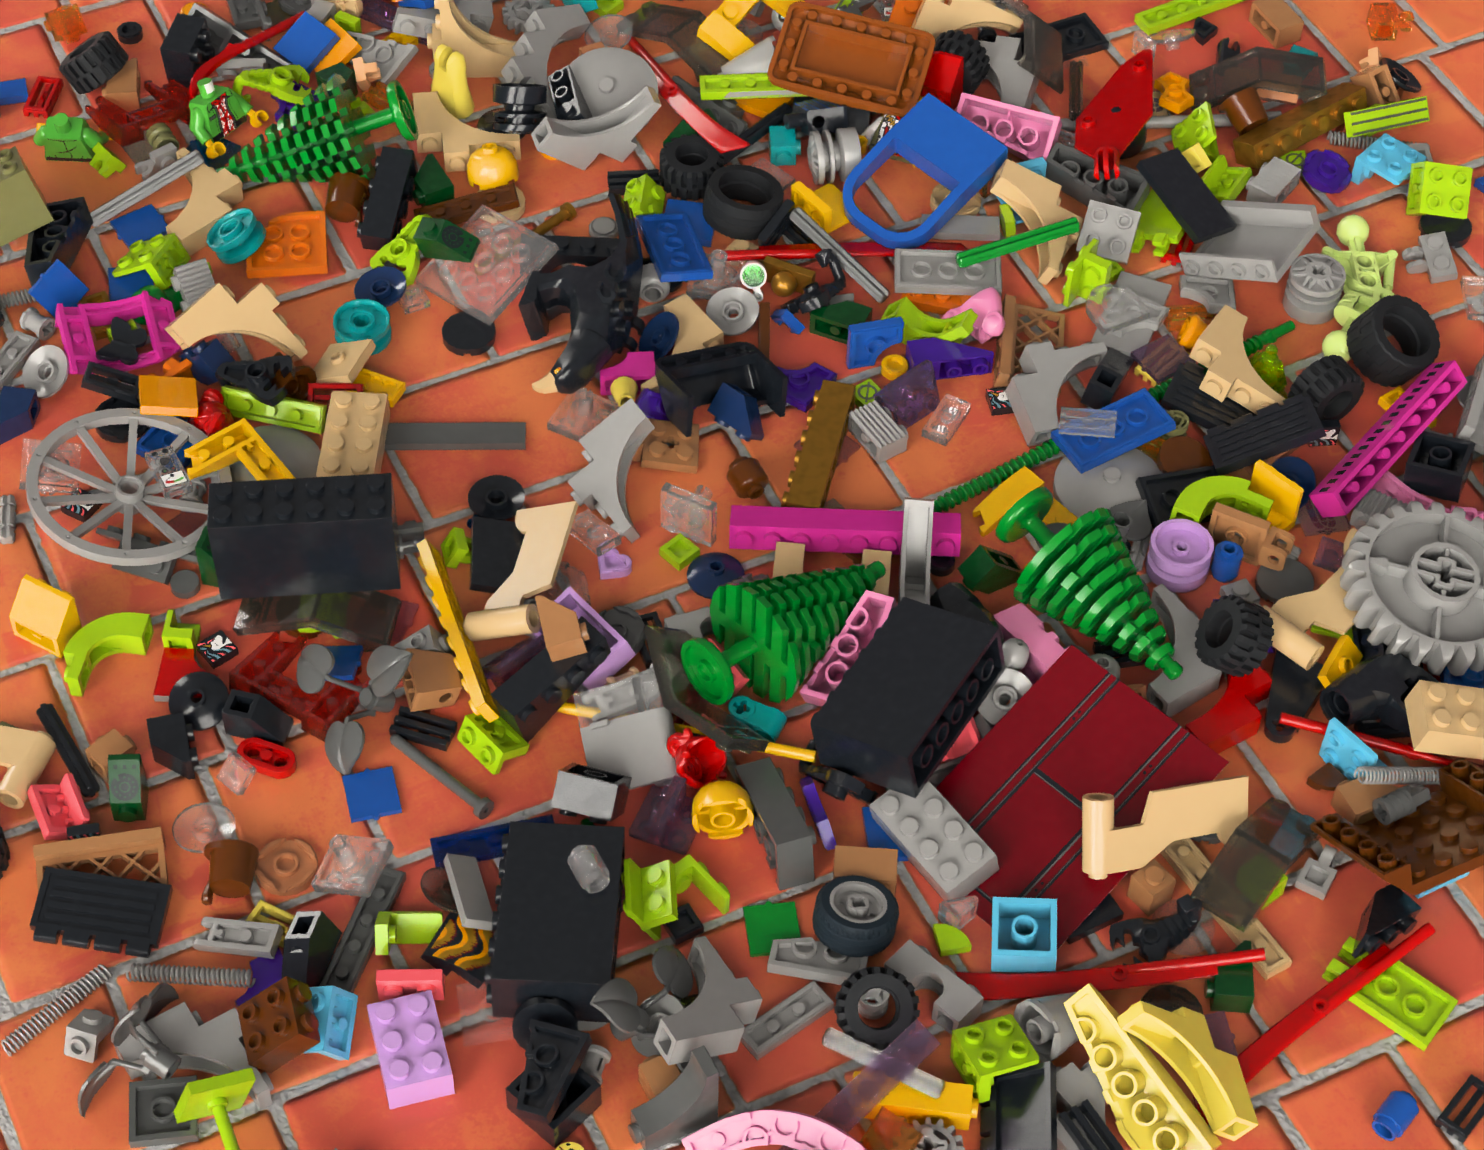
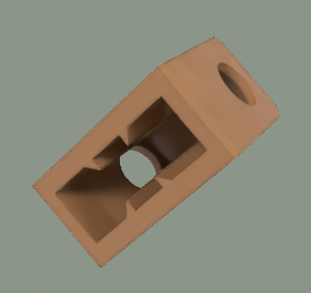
M406 648L405 651L414 654L402 677L410 712L453 706L461 689H464L461 683L463 674L458 671L453 661L454 656L450 653Z

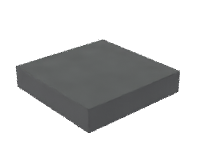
M197 1075L174 1077L166 1081L154 1079L129 1082L130 1148L199 1141V1119L177 1124L173 1112L186 1084L198 1080Z

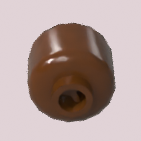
M742 456L729 465L727 480L740 498L756 499L764 493V488L768 484L769 478L759 461L755 458Z

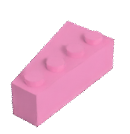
M963 92L961 93L956 110L964 118L1008 147V152L1024 161L1043 157L1046 161L1053 146L1058 141L1062 127L1060 117Z
M868 590L864 592L845 621L846 625L838 637L835 636L830 644L827 654L822 661L818 662L813 670V675L799 691L806 703L820 707L825 704L829 693L836 689L842 681L844 673L858 659L860 651L867 647L873 639L875 631L889 617L891 609L897 606L895 598Z
M1022 602L993 615L1002 629L1005 641L1010 638H1018L1028 645L1029 659L1024 668L1019 670V672L1023 673L1031 681L1032 685L1068 649H1064L1060 645L1059 637L1053 631L1047 633L1044 630L1043 622Z

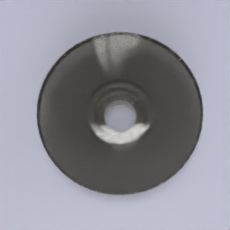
M435 867L427 870L420 881L422 892L426 898L437 907L458 914L445 867Z

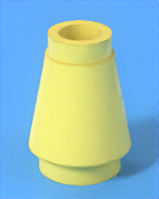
M621 376L612 382L610 392L619 407L630 398L635 401L638 386L632 378Z

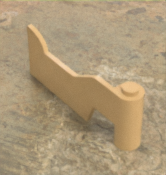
M577 501L516 511V527L525 537L514 571L488 599L484 610L469 612L463 621V629L465 635L471 641L533 634L540 630L541 623L537 606L533 603L524 604L526 598L553 588L579 505Z
M1354 528L1348 532L1343 545L1344 555L1357 532ZM1342 566L1319 589L1281 598L1271 608L1267 605L1262 606L1270 613L1269 617L1273 619L1274 624L1272 628L1274 629V635L1271 639L1273 641L1272 646L1306 671L1313 667L1324 651L1322 644L1305 633L1312 625L1344 635L1354 625L1352 621L1358 611H1351L1344 605L1343 599L1347 591L1340 586V577L1344 572Z
M0 725V766H5L8 769L0 782V802L5 806L14 809H20L24 806L28 799L27 791L30 785H36L56 749V744L50 734L44 731L35 732Z
M1241 775L1149 791L1141 823L1123 827H1114L1113 795L1107 793H1088L1083 795L1082 871L1088 874V877L1091 879H1106L1108 874L1143 868L1173 841L1217 833L1218 839L1229 847L1247 849L1249 776Z

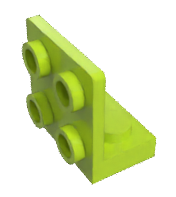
M1429 161L1412 163L1406 215H1433L1462 220L1467 219L1473 169L1471 167Z
M175 233L164 236L158 234L150 240H137L129 246V252L117 261V267L113 270L112 275L116 278L146 269L156 286L164 290L168 289L172 284L170 277L174 276V267L187 264L191 257Z
M1012 1014L952 1030L950 1059L965 1084L974 1085L973 1097L979 1099V1104L990 1101L991 1086L994 1085L995 1076L1039 1064V1055Z

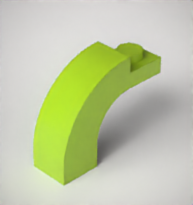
M904 297L888 305L880 320L901 316L904 322L901 343L907 345L908 340L932 337L960 344L964 338L972 333L974 329L973 324L978 315L970 308L954 317L937 319L924 314L907 297Z
M1210 476L1193 482L1180 493L1173 506L1169 520L1188 519L1200 524L1206 516L1212 514L1216 502L1267 520L1274 500L1250 491L1251 481L1234 476Z
M122 612L106 615L86 624L72 636L63 651L67 665L64 672V681L68 683L72 696L83 697L91 672L102 659L118 653L147 654L154 633L150 614Z

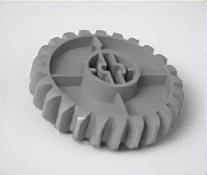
M1410 501L1405 510L1402 506L1395 504L1389 506L1384 514H1374L1369 518L1366 525L1359 528L1355 533L1342 559L1344 572L1340 577V586L1347 591L1343 599L1344 605L1351 611H1358L1352 621L1357 628H1369L1371 630L1367 638L1371 645L1378 646L1384 643L1388 646L1385 654L1396 655L1399 653L1409 659L1414 666H1420L1421 663L1427 665L1428 672L1431 675L1440 676L1446 666L1454 676H1463L1468 668L1476 672L1484 670V519L1478 516L1472 521H1468L1465 519L1466 512L1459 507H1455L1451 514L1446 513L1444 505L1440 502L1433 501L1428 510H1425L1422 503Z

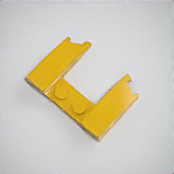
M725 0L699 26L697 37L729 61L755 45L736 27L760 0ZM761 0L784 18L791 4L798 1L805 2L804 0Z
M245 418L184 450L185 457L191 458L192 468H187V475L190 480L220 470L238 461L244 464L257 481L296 479Z
M1026 466L1006 479L972 512L973 517L981 515L984 521V525L979 527L980 535L985 537L995 530L1002 517L1019 499L1037 488L1044 487L1045 482ZM1053 498V504L1042 521L1046 525L1051 523H1071L1072 526L1078 518Z

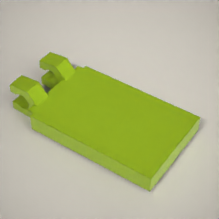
M1152 189L1138 211L1142 215L1131 253L1139 254L1145 245V241L1150 240L1152 245L1156 246L1153 256L1164 257L1170 244H1179L1185 231Z
M1351 936L1343 944L1338 956L1348 964L1355 965L1369 955V953L1366 952L1354 958L1352 952L1356 939ZM1333 958L1323 973L1322 978L1330 983L1350 967ZM1400 961L1396 962L1348 999L1423 1052L1458 1003L1457 999Z

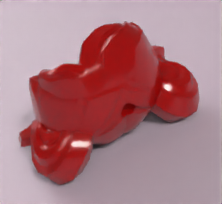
M209 388L204 390L201 400L198 402V416L189 417L187 423L195 426L209 437L235 423L231 411L223 404V395L218 390Z
M684 728L683 733L675 732L668 738L666 745L668 752L675 759L678 775L688 786L700 789L708 783L717 781L719 778H726L727 772L723 769L726 765L727 755L723 746L716 739L705 735L693 736L690 728Z

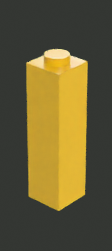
M854 1071L849 1116L913 1124V1120L916 1119L920 1125H924L926 1117H930L931 1123L934 1125L940 1119H943L945 1128L953 1125L955 1129L968 1131L970 1119H977L979 1099L973 1098L974 1085Z

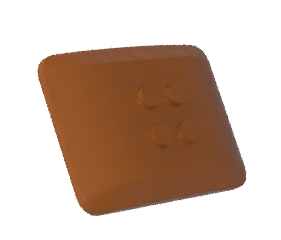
M798 1L791 4L788 8L768 68L767 77L773 85L799 94L861 110L904 117L919 101L934 52L935 38L926 31Z

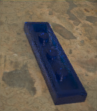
M551 814L516 822L554 823V819ZM510 823L431 838L430 845L436 870L445 869L443 860L447 853L476 857L477 862L504 857L505 853H502L503 834H509Z

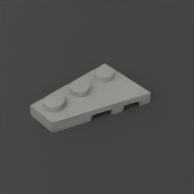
M347 31L362 47L352 59L362 57L365 63L376 62L381 72V79L376 81L387 87L390 81L395 80L419 51L417 46L413 44L403 45L398 44L394 40L388 39L384 41L375 39L374 36ZM352 59L348 62L353 65Z
M812 937L776 939L772 943L767 972L841 985L855 971L867 968L869 956L849 957L832 951L821 941H815Z

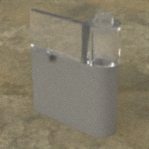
M654 669L640 672L638 677L573 694L587 766L632 777L629 790L655 784L658 787H667L683 782L677 773L675 759L669 754L666 746L668 738L675 733V727L663 674L657 673V670Z

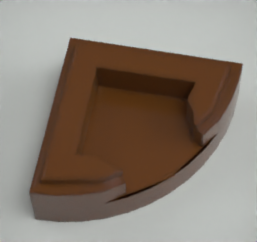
M1328 762L1309 776L1306 784L1318 791L1321 789L1334 791L1339 783L1348 780V778Z

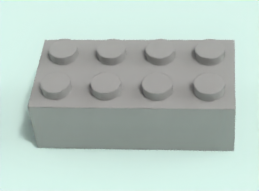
M929 780L916 798L889 789L869 805L875 822L907 856L910 863L950 908L999 870L996 854Z

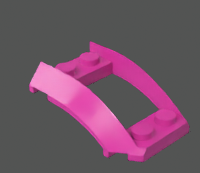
M142 291L140 295L111 302L78 304V307H63V303H57L55 327H59L64 352L69 361V374H85L89 361L124 372L162 362L182 350L165 330L176 319L172 302L162 297L158 300L150 296L148 291ZM145 316L153 351L139 354L138 361L134 365L124 364L120 360L112 362L96 358L90 327L110 325L114 317L127 321L131 318L136 319Z

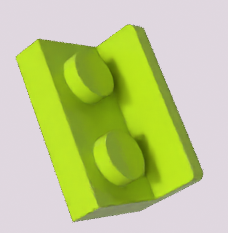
M475 713L465 715L457 735L458 741L492 775L500 773L504 761L525 755L530 746L501 716L489 723L482 715L477 716Z

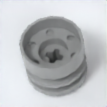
M855 127L836 129L834 141L829 130H822L821 136L818 131H811L809 133L807 157L815 185L824 184L825 178L827 183H834L836 171L840 180L845 182L851 171L862 160L859 136Z
M1319 253L1305 254L1297 257L1291 265L1282 300L1286 313L1296 321L1309 325L1323 324L1330 321L1334 317V308L1340 301L1346 279L1344 267L1334 258Z

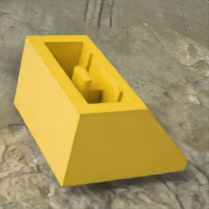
M26 574L21 580L9 615L14 635L62 658L67 643L82 628L75 598L65 590L60 591L50 586L41 578L36 579Z

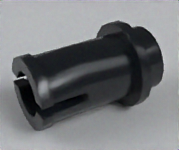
M977 27L979 32L977 38L979 41L995 42L997 33L993 28Z

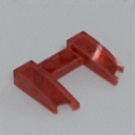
M168 78V84H164L162 88L155 85L152 80L144 81V88L158 103L127 112L106 98L98 96L95 98L98 108L95 109L92 106L86 105L85 110L104 133L119 145L125 147L145 140L144 130H148L153 124L173 123L180 119L189 125V102L193 98L190 99L189 88L172 78Z
M275 631L229 672V690L235 689L262 695L282 711L301 720L302 730L325 742L326 734L331 724L335 721L344 722L345 718L350 716L360 704V693L334 683L321 695L302 691L297 682L282 675V673L307 644L308 636L298 634V638L294 643L279 641L280 631ZM359 666L354 680L343 681L366 688L369 686L370 680L363 684L360 682L357 675L362 672V667Z

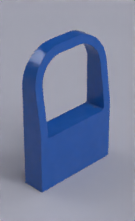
M927 93L879 140L848 175L843 187L845 215L852 225L884 247L890 249H913L928 242L995 175L1004 161L1008 159V147L939 99ZM894 153H898L951 191L922 225L908 232H892L883 228L856 207L853 200L857 189Z

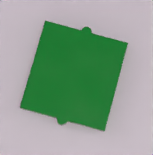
M767 901L764 905L743 907L750 957L770 955L773 940L801 938L795 901L773 904Z

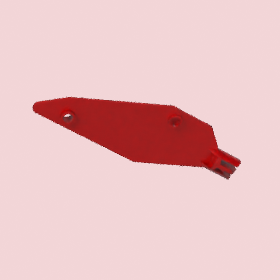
M1144 49L1123 63L1076 119L1075 149L1094 159L1093 175L1097 180H1100V170L1104 171L1105 180H1110V172L1113 169L1115 179L1119 177L1120 156L1153 116V51L1151 49ZM1113 107H1119L1121 108V111L1112 112L1111 109Z

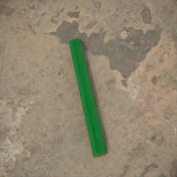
M1071 217L956 254V263L959 268H964L1079 231L1080 225L1076 217Z

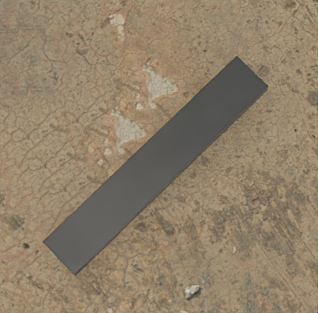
M526 422L389 423L385 450H526Z
M376 864L319 986L333 985L354 993L375 947V922L378 911H392L406 881L405 872Z

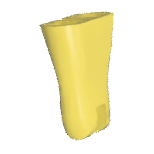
M441 44L435 52L431 92L438 91V96L443 106L458 120L465 119L474 112L475 107L467 83L466 61L463 54L458 51L453 52L451 47Z

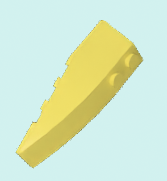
M1088 983L1063 1003L1079 1041L1084 1045L1089 1056V1064L1092 1071L1096 1073L1105 1101L1112 1109L1117 1121L1115 1124L1118 1131L1132 1150H1215L1222 1145L1218 1137L1212 1134L1211 1128L1182 1089L1144 1042L1131 1033L1120 1029L1117 1017L1120 1015L1091 983Z

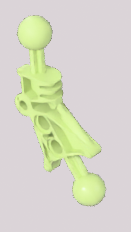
M1355 214L1345 216L1337 225L1336 235L1343 245L1348 246L1349 250L1338 251L1325 246L1321 251V254L1328 255L1337 260L1344 267L1346 273L1343 287L1344 295L1334 308L1333 313L1336 321L1343 327L1341 330H1335L1326 335L1322 342V352L1324 356L1328 357L1330 355H1339L1346 362L1352 359L1349 355L1346 341L1350 324L1380 299H1383L1385 296L1395 295L1392 290L1395 261L1398 256L1395 250H1389L1385 253L1365 251L1364 242L1369 237L1370 227L1362 216Z

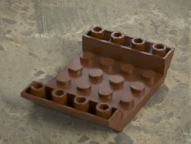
M1464 758L1455 760L1451 764L1440 768L1441 790L1430 793L1431 799L1417 806L1416 812L1393 821L1389 825H1383L1377 818L1363 824L1353 825L1337 813H1334L1311 823L1310 829L1384 881L1415 896L1484 865V770Z

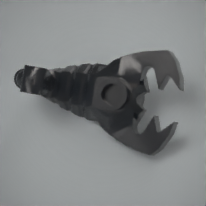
M823 249L815 254V257L822 268L829 264L834 281L821 286L814 282L803 287L804 293L781 305V309H788L792 314L798 313L799 309H801L802 314L811 313L818 308L829 306L831 297L846 287L845 275L837 256L831 253V249Z
M286 355L267 357L259 361L241 360L222 363L217 368L215 376L221 387L228 385L247 389L253 398L273 407L279 404L289 393L286 386L278 389L276 383L272 386L271 382L276 377L278 369H281L283 378L288 373H291L295 379L296 372L291 357Z
M814 739L809 741L806 749L817 751ZM802 760L799 762V772L806 777L810 776L819 783H823L822 791L835 799L844 802L847 795L870 805L879 795L876 791L866 788V784L854 778L853 775L831 767H816L812 765V762Z
M1186 894L1176 901L1178 914L1163 916L1154 920L1136 918L1111 924L1109 934L1112 951H1114L1116 942L1125 948L1124 935L1130 934L1133 946L1139 947V955L1148 962L1165 960L1167 953L1175 949L1177 945H1180L1184 939H1187L1190 933L1197 927L1202 916L1201 900L1191 898L1189 894ZM1133 956L1134 963H1142L1140 960Z

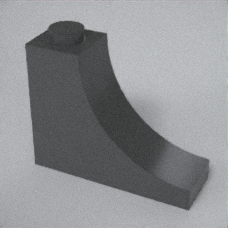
M704 1045L692 1050L687 1066L671 1085L651 1100L631 1110V1124L628 1125V1130L635 1144L640 1142L644 1150H654L718 1121L719 1071Z

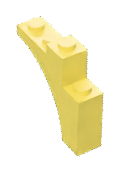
M1140 1000L1132 1004L1127 1011L1117 1017L1120 1029L1131 1033L1152 1047L1179 1074L1198 1101L1210 1125L1212 1134L1236 1141L1259 1125L1238 1058L1214 1047L1204 1014L1183 1006L1170 1012Z

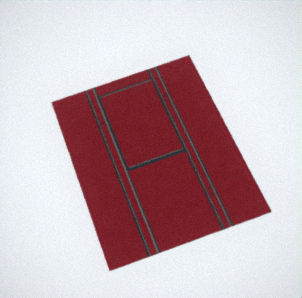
M1071 645L936 787L941 795L996 854L999 870L960 901L992 927L993 897L1057 899L1058 949L1129 872L1123 871L1108 874L1106 879H1091L1088 877V874L1082 871V796L1088 793L1111 794L1114 796V827L1140 824L1149 791L1212 781L1229 762L1075 646Z

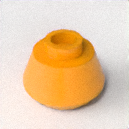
M1199 315L1188 316L1182 324L1177 336V343L1181 348L1193 349L1197 339L1207 328L1208 325Z

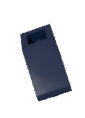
M217 338L209 342L202 340L194 347L190 346L184 349L178 355L181 358L179 362L186 358L192 362L191 372L194 378L207 386L218 382L215 372L222 363L235 361Z
M723 382L707 411L716 416L714 421L726 428L731 426L737 430L735 435L748 442L751 439L762 441L764 433L757 399L739 386Z
M3 386L0 393V445L33 429L41 409L35 389Z

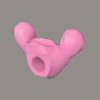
M993 287L977 292L962 306L950 309L941 318L948 319L971 308L978 317L973 324L974 329L970 335L978 340L980 344H984L993 336L1001 335L1005 327L1001 296Z

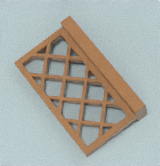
M1005 294L1002 302L1005 327L1002 334L997 336L993 388L1008 387L1015 373L1019 371L1024 373L1019 363V358L1015 354L1023 352L1026 345L1032 342L1042 343L1043 340L1050 338L1056 344L1054 350L1063 347L1065 314L1017 304L1016 296ZM1018 314L1027 315L1031 321L1024 323L1018 317ZM1049 320L1058 323L1056 327L1051 329L1044 321ZM1037 325L1044 333L1037 336L1030 328ZM1024 332L1031 340L1024 343L1017 334ZM1061 388L1059 389L1057 398H1059V396H1060Z
M161 826L33 845L38 893L46 867L76 871L81 864L90 863L97 868L93 874L100 875L103 872L108 876L125 878L135 867L146 875L142 881L150 882L153 880L156 883L168 885L166 845ZM158 853L159 861L151 871L139 864V861L145 855ZM122 858L129 864L118 876L106 868L113 859ZM159 870H160V878H159L158 876H156V874L158 873Z

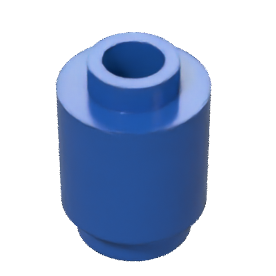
M1222 541L1216 545L1210 570L1217 581L1227 583L1238 576L1244 554L1240 545L1232 541Z
M1392 1091L1373 1115L1372 1128L1376 1134L1388 1141L1401 1137L1419 1113L1416 1099L1408 1092Z

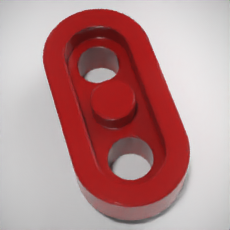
M247 738L237 748L240 764L255 772L276 779H284L290 777L297 768L296 757L291 749L261 738Z

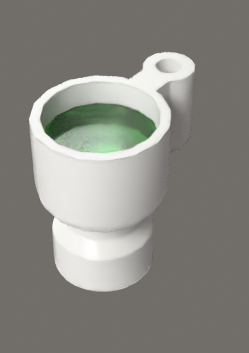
M749 260L741 268L740 279L745 287L753 289V295L758 302H761L764 297L760 287L766 282L767 272L761 262Z

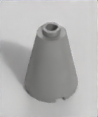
M772 35L722 65L720 67L721 72L717 73V75L768 73L775 46L772 44L773 41H776L775 37Z
M1077 992L1029 998L1017 1004L1014 1018L1039 1055V1062L1055 1060L1079 1040L1063 1004Z

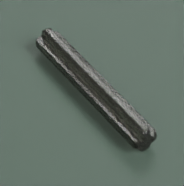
M1074 60L1071 61L1069 68V119L1072 122L1083 112V63Z
M828 1028L823 1035V1046L930 1097L938 1099L944 1091V1080L834 1028Z

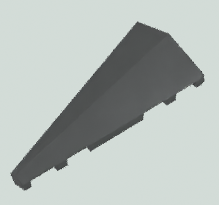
M194 3L188 13L191 16L206 18L208 29L211 30V44L215 48V55L220 53L228 43H240L251 37L202 4ZM261 43L232 58H266L271 69L279 66L293 65Z

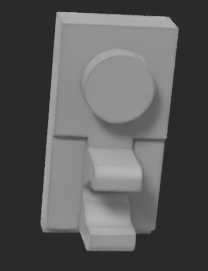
M266 58L230 59L219 66L216 72L218 76H222L224 79H235L242 71L269 69Z

